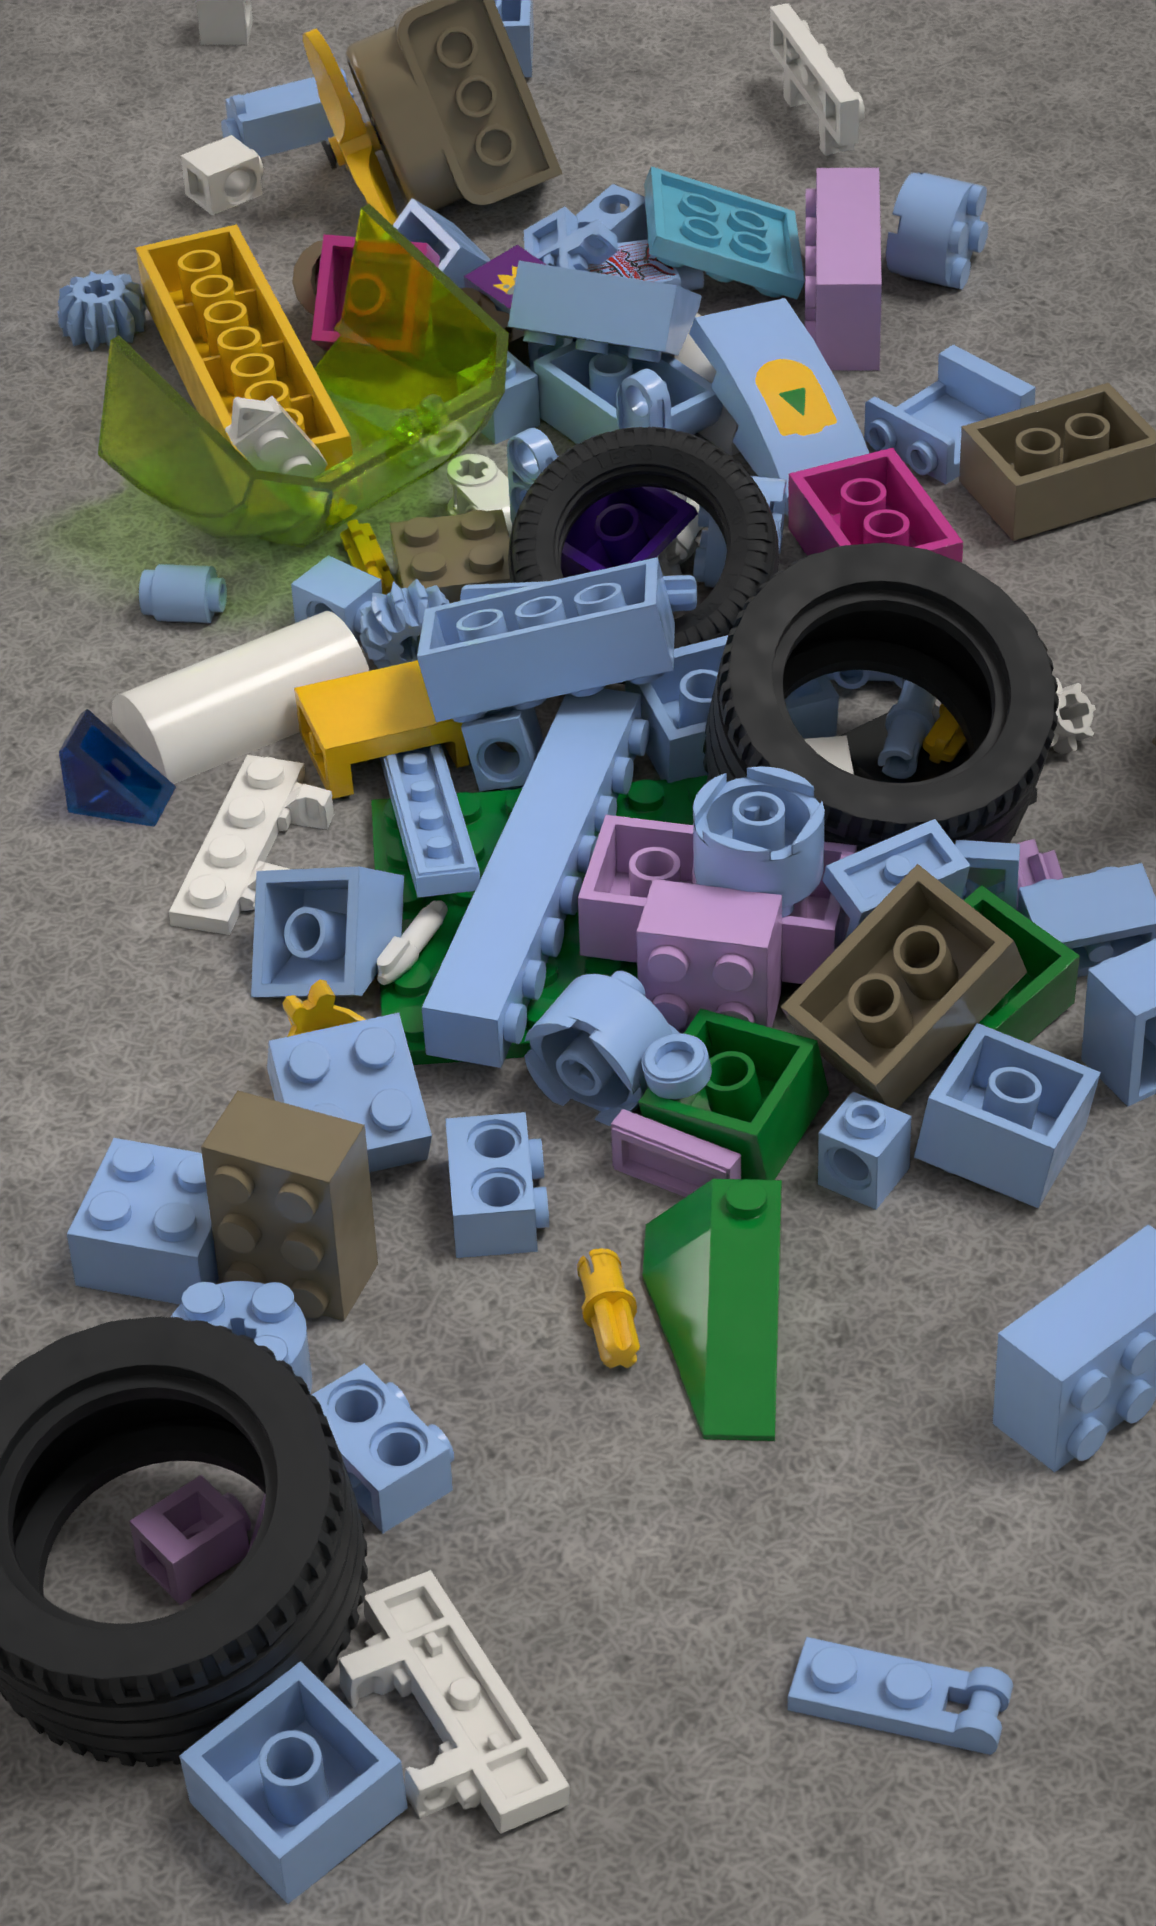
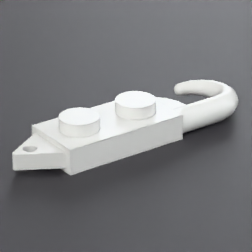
M273 396L265 401L240 397L233 399L231 425L225 428V431L234 446L281 497L283 496L297 512L305 516L323 515L339 507L348 498L353 489L354 477L348 468H343L340 471L341 481L331 492L321 496H313L307 490L322 476L328 464L317 446Z

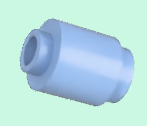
M158 564L155 570L145 569L142 572L139 584L140 609L143 615H153L156 621L211 623L215 612H224L227 600L226 581L224 578L217 577V572L213 566Z

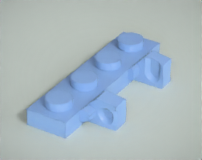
M566 207L559 209L524 230L525 250L550 266L588 271V264L601 265L618 252L617 235L603 225L602 221L597 219L583 228H578V218ZM557 337L555 346L529 342L530 370L534 372L535 360L577 340Z

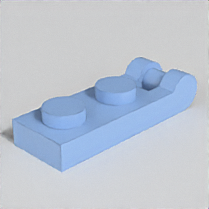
M806 1637L788 1694V1710L991 1755L996 1752L1002 1732L1001 1722L997 1719L998 1713L1005 1711L1009 1705L1013 1682L1007 1674L992 1667H978L971 1672ZM948 1701L969 1705L968 1710H964L959 1714L946 1712Z

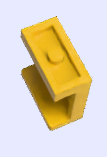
M418 660L294 688L300 735L325 789L332 791V799L354 794L351 764L443 743L456 768L469 765L468 750L461 730L463 723L455 722L453 719L440 722L435 721Z

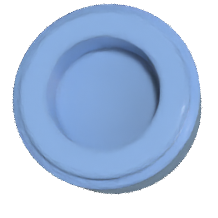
M671 1034L661 1037L649 1045L642 1057V1069L647 1086L654 1094L662 1098L682 1099L694 1095L706 1086L711 1077L712 1067L705 1044L697 1037L689 1034Z

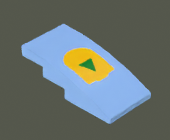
M785 298L694 318L689 335L717 371L711 389L739 425L733 443L758 477L787 480L785 492H787L785 507L787 517L789 473L869 454L863 435L837 380L815 341Z

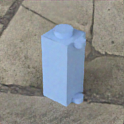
M340 69L348 87L346 74L343 69ZM314 77L243 95L238 94L225 99L227 119L221 122L223 137L234 136L249 149H253L259 157L312 145L323 140L327 141L328 138L334 136L318 96Z

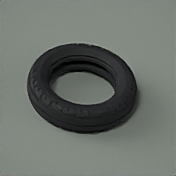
M630 427L605 432L568 449L537 477L520 504L510 534L508 565L511 583L553 581L564 578L561 571V556L565 540L572 526L594 503L621 490L637 487H655L671 490L698 503L714 519L724 537L727 548L725 565L716 586L706 599L692 611L674 619V649L729 635L730 630L734 628L738 613L743 611L745 602L750 597L756 596L757 589L762 583L770 581L771 576L778 572L779 545L777 530L770 507L759 486L750 474L729 454L692 434L661 427Z

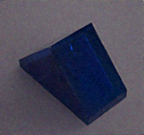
M86 709L79 715L59 750L68 813L154 827L176 789L172 782L89 709Z

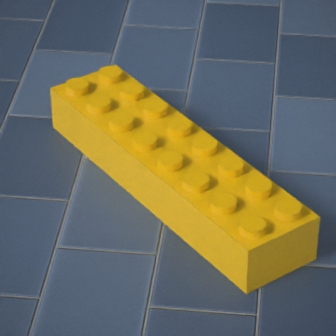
M237 224L135 247L145 305L249 519L260 516H277L285 510L293 509V507L271 487L242 455L225 431V428L231 425L233 399L236 397L265 401L273 396L317 446L328 465L322 476L307 489L311 495L321 496L335 489L341 481L340 471L343 468H348L354 477L353 489L350 494L358 493L350 434Z

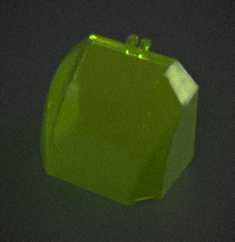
M367 204L361 207L342 317L334 328L340 334V337L317 366L314 367L350 434L353 456L314 478L257 470L120 335L110 340L98 455L136 488L199 531L218 539L256 538L267 542L304 548L436 472L467 449L488 424L505 393L509 333L375 208Z

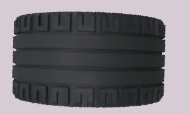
M889 543L843 545L827 549L821 553L808 555L801 560L794 561L784 571H778L772 575L770 581L762 583L757 589L756 596L750 597L745 602L743 611H740L735 619L734 628L729 632L705 728L706 736L703 745L705 756L703 765L704 771L708 773L707 782L724 773H727V781L747 777V768L759 766L780 768L798 774L814 787V796L819 803L823 802L825 810L824 841L857 845L856 852L933 819L939 823L954 844L956 840L1011 843L1031 801L1057 726L1058 716L1056 711L1059 705V697L1056 691L1058 684L1056 678L1052 675L1054 667L1051 658L1047 654L1048 649L1039 638L1036 627L1029 620L1026 613L1014 603L1006 592L966 564L927 549ZM868 670L891 674L923 688L948 709L965 736L970 758L952 771L925 781L887 783L865 779L838 768L819 755L804 740L793 724L785 699L807 682L834 672Z
M154 1316L110 1321L64 1336L22 1360L0 1380V1693L5 1701H9L14 1712L21 1718L26 1717L32 1728L39 1734L46 1731L50 1741L60 1746L66 1742L71 1746L73 1752L84 1756L89 1751L94 1754L97 1761L108 1762L111 1756L119 1758L122 1765L134 1767L136 1761L146 1762L148 1767L160 1766L161 1761H173L174 1765H180L179 1755L300 1661L322 1683L326 1676L333 1672L338 1664L337 1658L340 1652L346 1650L351 1641V1630L357 1627L360 1617L357 1608L364 1602L366 1595L363 1583L368 1579V1568L365 1562L367 1542L364 1537L365 1529L360 1517L357 1500L327 1417L324 1416L322 1407L316 1397L310 1395L305 1381L302 1377L295 1376L293 1368L288 1363L276 1360L273 1351L266 1346L257 1345L253 1338L245 1335H236L232 1333L231 1329L224 1326H215L206 1321H189L178 1317ZM170 1461L203 1462L223 1467L245 1477L266 1494L260 1528L248 1554L239 1567L215 1591L184 1610L151 1621L116 1624L98 1622L76 1616L55 1606L44 1598L45 1569L50 1551L61 1528L77 1507L93 1492L127 1472L144 1466Z

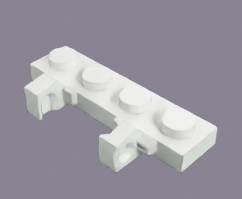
M789 3L771 6L770 51L784 69L783 98L790 107L809 103L818 116L819 148L825 156L854 150V144L859 143V122H863L865 117L864 103L860 93L853 91L847 83L842 69L835 67L827 55L825 46L822 43L818 44L810 33L807 22L798 17Z
M246 756L169 910L171 926L230 935L240 912L255 909L256 871L289 870V868L265 863L279 831H287L290 824L328 829L334 816L332 791L302 784L305 779L304 763L272 757Z
M429 1570L365 1595L364 1616L376 1635L365 1642L366 1648L339 1658V1686L352 1708L357 1706L360 1698L373 1692L384 1695L396 1688L401 1697H407L412 1692L443 1741L439 1745V1755H437L434 1764L420 1770L412 1767L406 1768V1797L419 1819L457 1802H460L463 1809L477 1807L481 1803L501 1834L568 1806L570 1785L432 1571Z

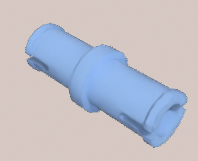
M903 679V687L898 703L893 705L888 711L885 722L888 734L883 750L878 758V765H885L882 769L883 773L897 779H906L916 772L917 760L923 740L935 723L932 711L936 698L923 688Z

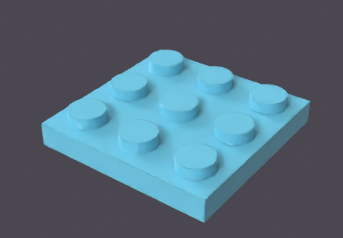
M650 167L644 183L650 255L655 256L660 262L668 266L682 267L686 265L705 271L708 276L717 281L732 282L735 280L754 286L757 291L766 296L781 297L784 295L798 299L805 280L795 211L662 169Z

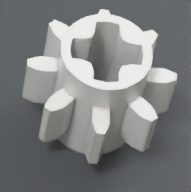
M1056 678L1058 684L1056 694L1059 697V705L1056 711L1058 719L1054 731L1055 735L1050 747L1053 746L1054 751L1062 755L1076 751L1077 741L1093 737L1094 732L1090 725L1093 720V711L1096 708L1095 705L1091 704L1088 697L1081 692V684L1076 683L1062 688L1061 682Z

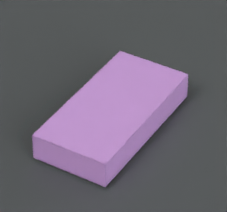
M622 1109L611 1123L612 1164L617 1171L683 1197H687L712 1179H741V1154L625 1109Z

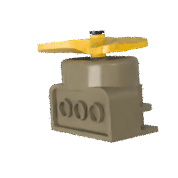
M426 0L400 13L394 22V26L350 44L346 49V59L370 119L366 123L363 122L359 108L348 90L342 72L323 35L317 28L303 34L302 41L316 81L318 96L334 136L328 138L329 144H327L326 140L321 141L322 147L332 170L337 168L336 163H338L339 167L345 165L347 171L349 170L356 185L365 197L382 236L387 234L399 216L394 206L392 193L375 153L379 150H382L406 206L413 198L433 211L462 199L478 205L492 204L563 174L494 0Z

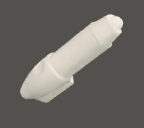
M432 901L419 912L401 937L394 936L377 958V980L382 985L390 984L412 968L419 959V953L442 925L448 912L445 902Z

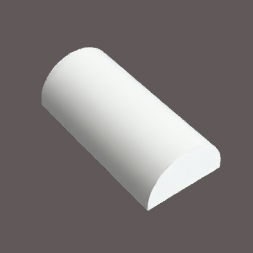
M324 611L116 695L112 701L113 724L167 786H171L299 733L294 688L370 670L364 654L348 626L336 614Z

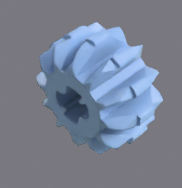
M108 270L103 274H95L90 271L89 276L84 278L75 276L71 278L70 285L59 289L58 322L60 328H62L63 336H70L73 346L88 342L93 351L100 343H107L114 350L118 339L133 343L134 333L144 332V322L146 321L144 296L140 284L132 282L129 274L114 276L112 270Z
M415 579L408 588H400L393 582L391 592L386 595L372 593L371 606L360 610V630L362 634L360 635V640L364 652L368 654L369 659H373L378 669L418 660L417 653L425 609L449 604V600L445 598V595L437 585L425 589L418 579Z

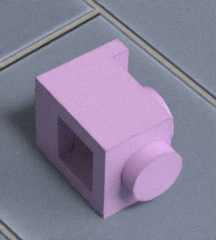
M200 1475L130 1520V1527L137 1562L181 1605L192 1598L191 1593L245 1558L249 1549L247 1532L251 1530V1522L246 1510L235 1496L230 1493L222 1496Z

